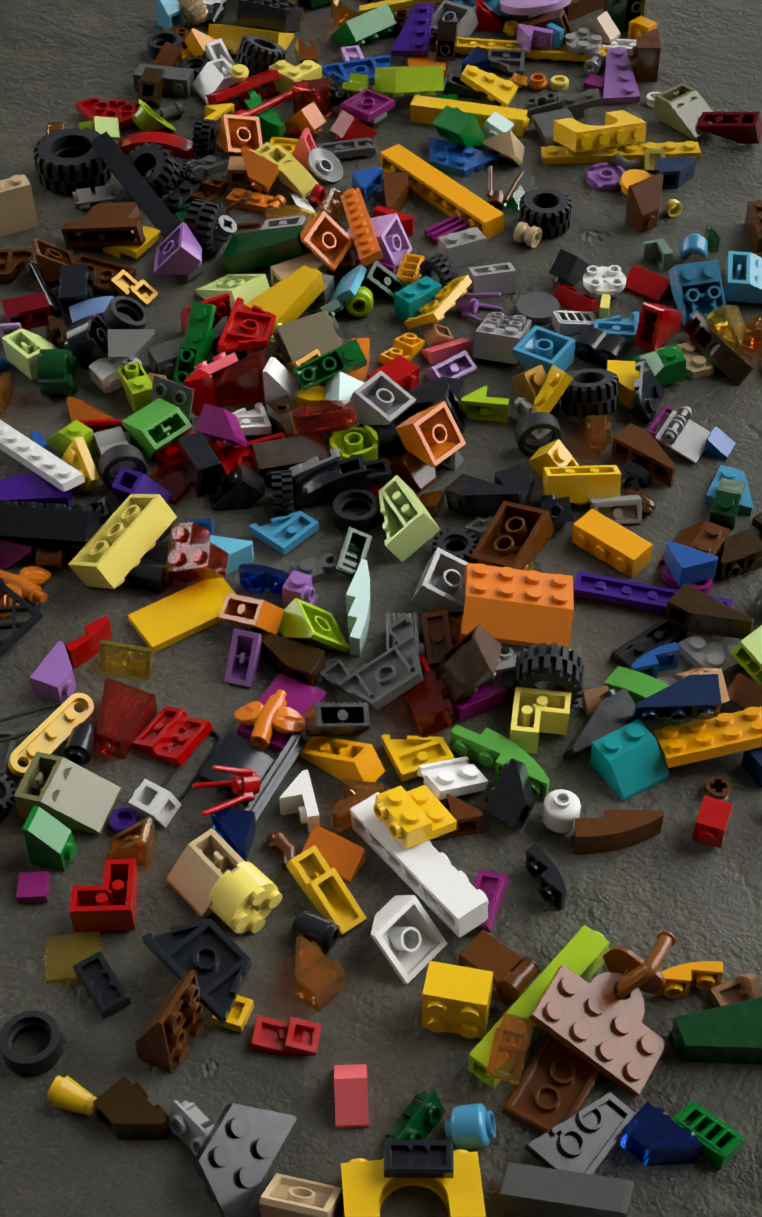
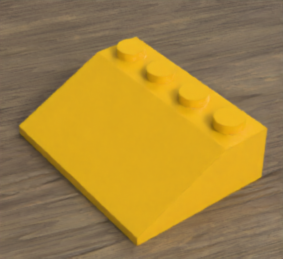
M209 24L208 36L216 40L221 38L231 54L238 53L243 36H258L280 45L286 51L295 34L225 24Z

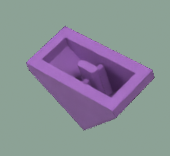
M240 629L233 630L224 682L247 687L252 686L263 661L261 634Z

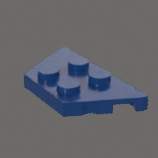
M390 55L320 66H322L323 75L342 86L343 81L349 82L350 73L368 75L369 85L373 86L375 85V68L389 67L391 61Z
M433 137L429 138V164L437 170L467 177L474 172L484 170L485 165L488 163L498 164L499 155L480 151L473 147L462 146L455 142H448Z

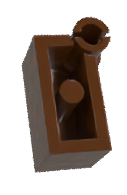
M484 930L459 954V966L493 972L491 998L495 1001H501L506 1006H509L514 999L517 1000L526 991L527 985L535 975L541 971L539 964L535 960L529 965L532 958L525 957L523 959Z

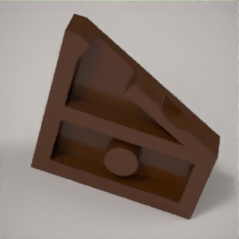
M32 248L0 250V283L11 281L34 256Z

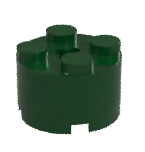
M40 349L39 352L42 356L37 358L38 382H43V388H39L41 395H71L72 392H77L78 383L77 379H74V370H77L78 367L77 356H73L70 349Z

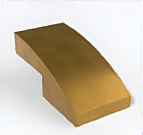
M124 269L108 284L120 295L130 297L144 307L159 294L144 279L138 283Z

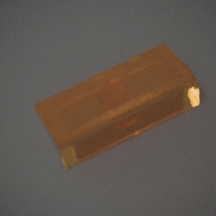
M332 186L317 214L325 211L335 222H338L344 211L340 197L343 193Z

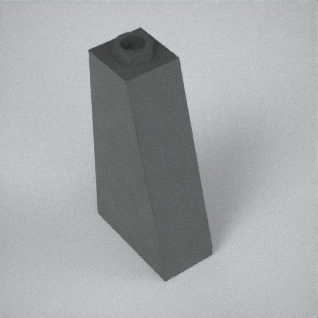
M509 1162L506 1174L499 1173L494 1194L500 1196L499 1209L525 1217H627L634 1181Z

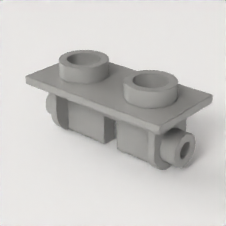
M109 185L95 187L96 195H92L91 188L76 189V192H73L74 200H78V202H75V208L89 210L92 206L100 203H116V196L111 197V195L115 194L114 187H109Z
M518 397L514 401L515 410L510 413V416L519 422L526 415L537 411L532 408L533 405L526 398ZM537 429L531 432V434L537 440H540L548 435L551 430Z
M177 1100L173 1102L169 1120L167 1121L168 1126L192 1150L195 1156L214 1127L213 1124L206 1129L203 1128L208 1124L209 1119L197 1108L195 1103L184 1101L180 1104Z

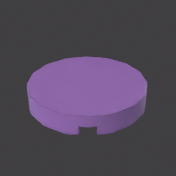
M598 163L589 168L586 174V181L589 186L599 191H615L622 188L619 182L621 176L626 171L618 165L613 167L610 163Z

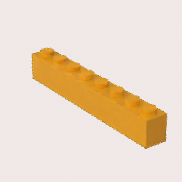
M400 144L380 152V167L383 168V172H407L408 180H412V191L449 217L457 214L459 219H464V223H470V228L477 227L486 237V240L504 231L503 212Z

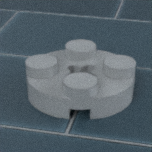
M580 28L579 31L565 35V50L570 54L579 56L580 52L585 53V56H591L594 52H599L601 49L602 36L590 32L588 28Z

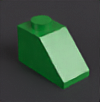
M33 806L22 828L31 864L65 871L69 861L75 858L77 852V844L74 843L72 831L42 808Z

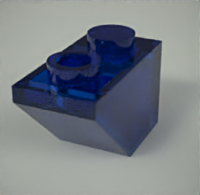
M648 1101L623 1128L620 1142L623 1148L646 1166L695 1164L699 1159L703 1144L695 1133L679 1126L671 1120V1117L665 1110L660 1107H654Z

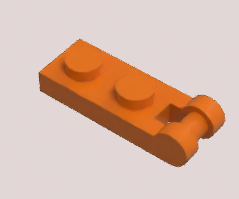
M235 187L225 198L226 205L229 206L251 195V200L237 208L275 216L286 203L282 195L273 197L260 192H252Z

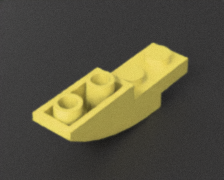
M266 142L254 151V153L278 165L280 182L304 199L310 195L313 187L318 184L312 175L280 145L276 144L273 146Z

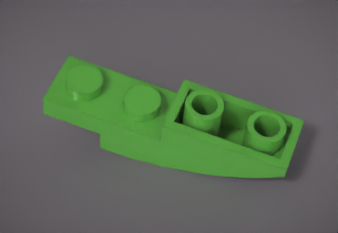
M457 724L451 730L450 750L455 751L461 756H467L478 761L483 766L495 769V780H500V770L511 758L525 763L534 798L536 797L544 801V798L549 793L550 780L537 762L522 748L487 727L481 735Z

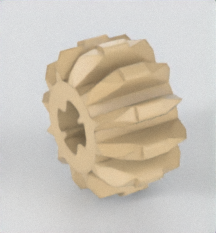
M203 0L179 1L183 9L184 18L189 23H192V25H199L208 17L207 5L203 3Z

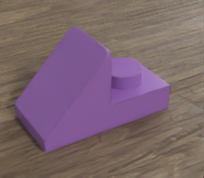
M518 24L517 43L526 53H529L533 47L551 51L553 48L554 30Z

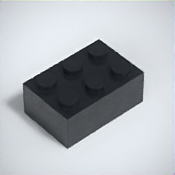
M238 0L236 22L280 32L300 30L303 7L296 6L295 2L280 3V0Z

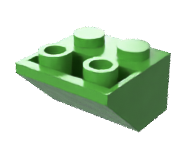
M160 398L121 422L149 460L156 457L155 454L178 441V438L189 434L193 427L179 407Z

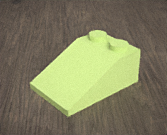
M227 274L196 289V293L205 300L228 293L232 311L237 297L244 299V305H246L270 287L265 274Z

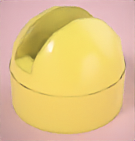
M670 199L665 204V211L672 218L679 216L683 210V205L676 199Z

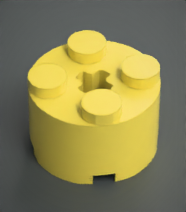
M241 862L237 864L239 869L233 873L227 870L214 884L209 895V899L212 901V905H209V908L234 932L245 933L251 931L252 933H257L264 927L265 918L281 902L283 896L278 891V887L251 862Z

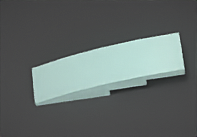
M364 559L361 560L346 593L350 655L359 657L367 638L370 622V576L367 560Z

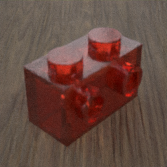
M433 670L423 673V681L406 691L422 738L454 726L450 715L455 713L450 699L443 698V695L448 694L443 680L436 679Z

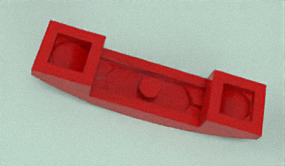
M139 132L120 139L118 143L119 148L124 154H129L132 150L135 151L139 145L142 147L143 143H148L149 145L150 143L159 144L165 150H172L173 156L179 158H193L195 153L192 146L193 142L178 135L165 132Z

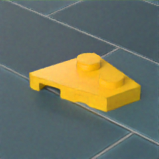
M552 365L539 394L534 400L532 408L537 412L550 413L573 380V377Z
M74 438L61 460L71 464L73 468L83 473L85 482L78 485L82 491H92L100 477L84 438Z
M389 734L381 735V743L402 782L419 777L417 772L420 765L454 759L443 737L429 736L422 738L407 735V740L390 739Z

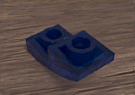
M241 564L238 567L240 585L245 589L252 590L260 595L268 589L274 594L283 596L282 587L290 573L256 564Z

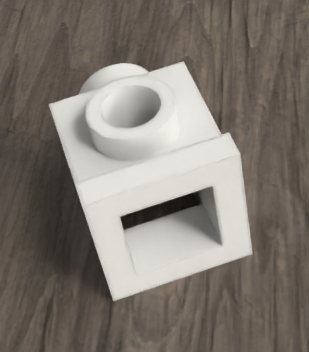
M144 779L129 801L139 813L154 820L164 828L167 827L182 805L170 791L147 779Z

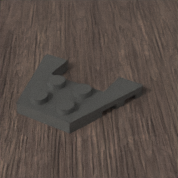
M408 615L387 628L397 642L395 646L352 674L348 672L339 659L319 672L324 681L362 703L366 702L369 707L376 711L423 681L413 623Z

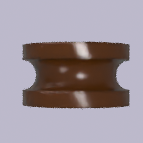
M711 776L705 783L703 795L726 801L731 791V784L722 776ZM714 786L719 787V790L722 789V792H715L716 789L712 790Z

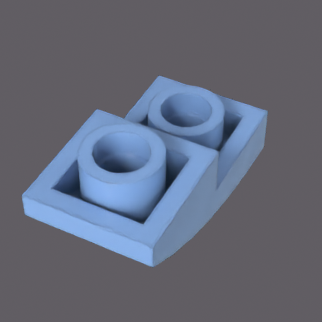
M97 297L70 306L69 311L72 323L76 324L93 314L104 318L105 310L114 297Z

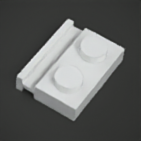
M467 756L420 765L417 772L419 777L424 778L423 783L438 800L446 799V794L455 797L486 790L488 780L478 768L468 762L469 758Z

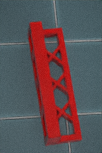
M267 70L249 77L243 82H237L210 93L206 97L209 105H215V103L221 101L225 102L224 104L232 103L230 102L231 97L239 95L238 103L234 104L236 110L245 106L243 100H247L245 95L247 90L254 88L257 95L261 96V99L277 93L274 79L280 76L278 70ZM268 82L270 90L265 92L261 87L262 84Z

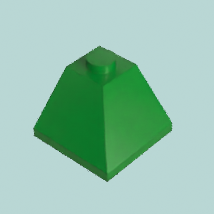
M679 345L668 346L627 359V361H635V371H639L636 367V362L645 359L662 387L687 379L686 359Z

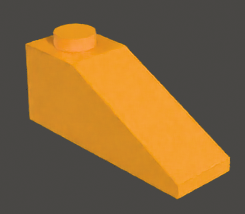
M313 736L299 754L303 759L349 786L368 789L385 772L372 744L326 736Z

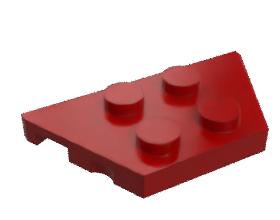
M237 297L218 342L217 352L267 348L276 325L277 316L262 310V308L256 305L250 308L244 305V299Z

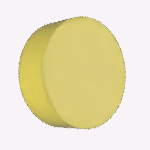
M556 75L550 79V88L555 91H564L569 87V79L566 76Z

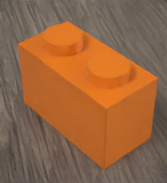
M227 593L219 618L241 628L251 630L253 627L277 635L285 610L265 600Z

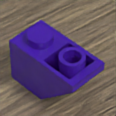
M123 466L111 486L117 500L122 502L130 494H160L164 501L168 503L172 495L171 492L147 475Z

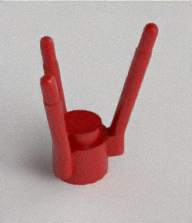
M213 765V771L236 774V776H233L232 780L194 783L192 785L193 789L232 787L233 793L240 795L202 811L201 814L205 817L243 801L254 800V795L260 792L261 782L258 773L253 771L252 768L240 769Z

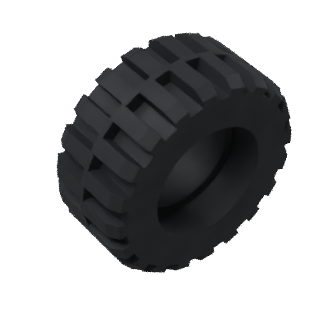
M73 127V129L63 128L60 131H53L52 134H47L43 139H40L33 151L37 178L40 184L48 191L51 190L55 194L61 193L64 196L73 195L76 189L91 188V191H95V187L106 185L112 176V172L90 144V141L101 134L88 128L80 129L79 127Z

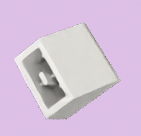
M225 57L207 62L192 83L193 89L207 104L209 103L206 95L237 83L230 76L232 65Z

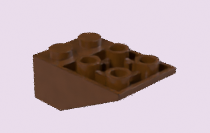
M191 970L168 991L135 1041L138 1059L171 1074L178 1064L181 1065L185 1061L190 1044L194 1038L200 1037L205 1027L202 1010L203 1004L201 1003L196 971Z

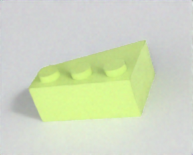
M396 475L378 492L381 513L384 515L385 520L383 523V530L387 536V539L384 540L385 546L403 563L441 529L414 491Z

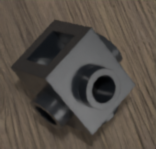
M556 493L541 496L542 501L534 502V508L549 511L554 529L561 528V523L573 521L569 496L556 498Z

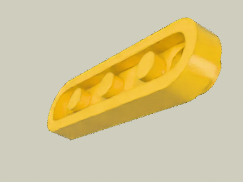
M84 693L72 694L11 753L8 760L10 771L18 777H24L36 752L52 755L69 738L74 727L79 723H85L94 710L92 699ZM74 707L81 708L82 712H76ZM18 761H24L27 766H19Z

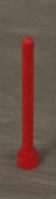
M303 83L247 111L238 110L232 115L254 117L307 91L308 85Z

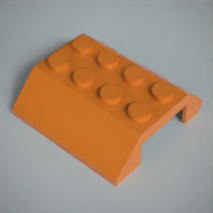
M480 563L466 564L463 577L465 602L461 620V638H464L479 624L499 643L527 647L531 645L538 646L540 643H557L558 646H570L574 612L573 577L563 574L541 573L534 570L526 571L510 567L488 566Z

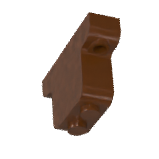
M136 202L100 203L94 205L82 220L70 221L61 228L67 248L143 245L146 241L142 226L143 221Z

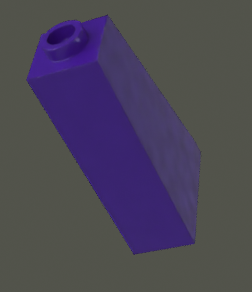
M35 472L0 479V500L19 502V506H21V501L43 503L44 508H46V503L72 505L73 488L63 492Z

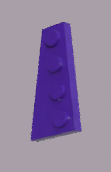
M415 3L391 50L392 57L428 56L434 11L433 3Z

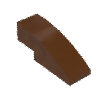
M604 809L603 818H575L573 832L574 854L611 852L644 842L661 833L664 812L655 810Z

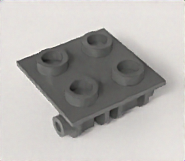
M154 375L150 403L160 398L179 407L192 425H195L197 422V416L191 412L195 389Z

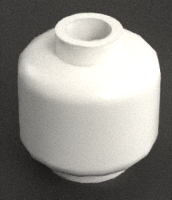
M564 789L550 792L544 798L542 807V819L546 827L558 833H566L573 830L575 818H580L581 804L576 794Z

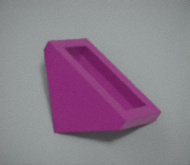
M0 538L1 569L4 571L36 556L38 547Z

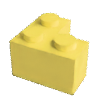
M279 60L269 66V70H278L280 77L274 79L277 91L280 93L299 86L301 80L322 84V66L312 60H305L297 66H293L285 60ZM298 94L292 97L291 99L296 101L301 98V94Z
M515 687L510 740L526 753L537 754L539 732L567 735L571 692Z

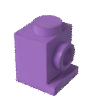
M293 570L282 587L284 609L294 598L314 605L318 600V595H315L312 576Z

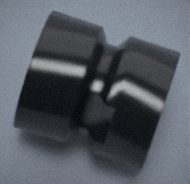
M400 420L398 424L392 421L389 425H380V451H393L395 448H398L399 451H408L395 429L406 420Z

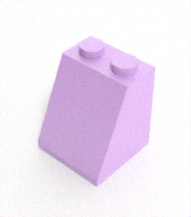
M397 213L370 218L383 255L380 261L399 267L404 254L410 253L413 248ZM349 228L346 233L353 239L351 230ZM354 242L349 249L357 250Z

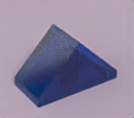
M476 46L462 62L461 73L467 65L476 66L480 70L489 73L490 59L481 47Z
M228 807L211 814L212 826L217 833L247 862L257 830L255 812Z

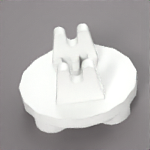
M592 265L587 267L586 273L583 275V285L590 291V296L594 298L596 294L612 295V298H617V293L625 288L626 277L621 272V267L617 265L609 267Z

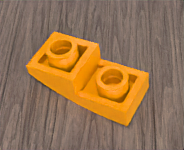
M405 333L394 339L393 348L380 354L379 362L386 364L399 355L411 361L425 345V340L418 338L413 333Z
M701 961L668 968L660 972L664 976L666 983L656 995L680 998L688 997L690 987L710 990L721 984L723 962Z

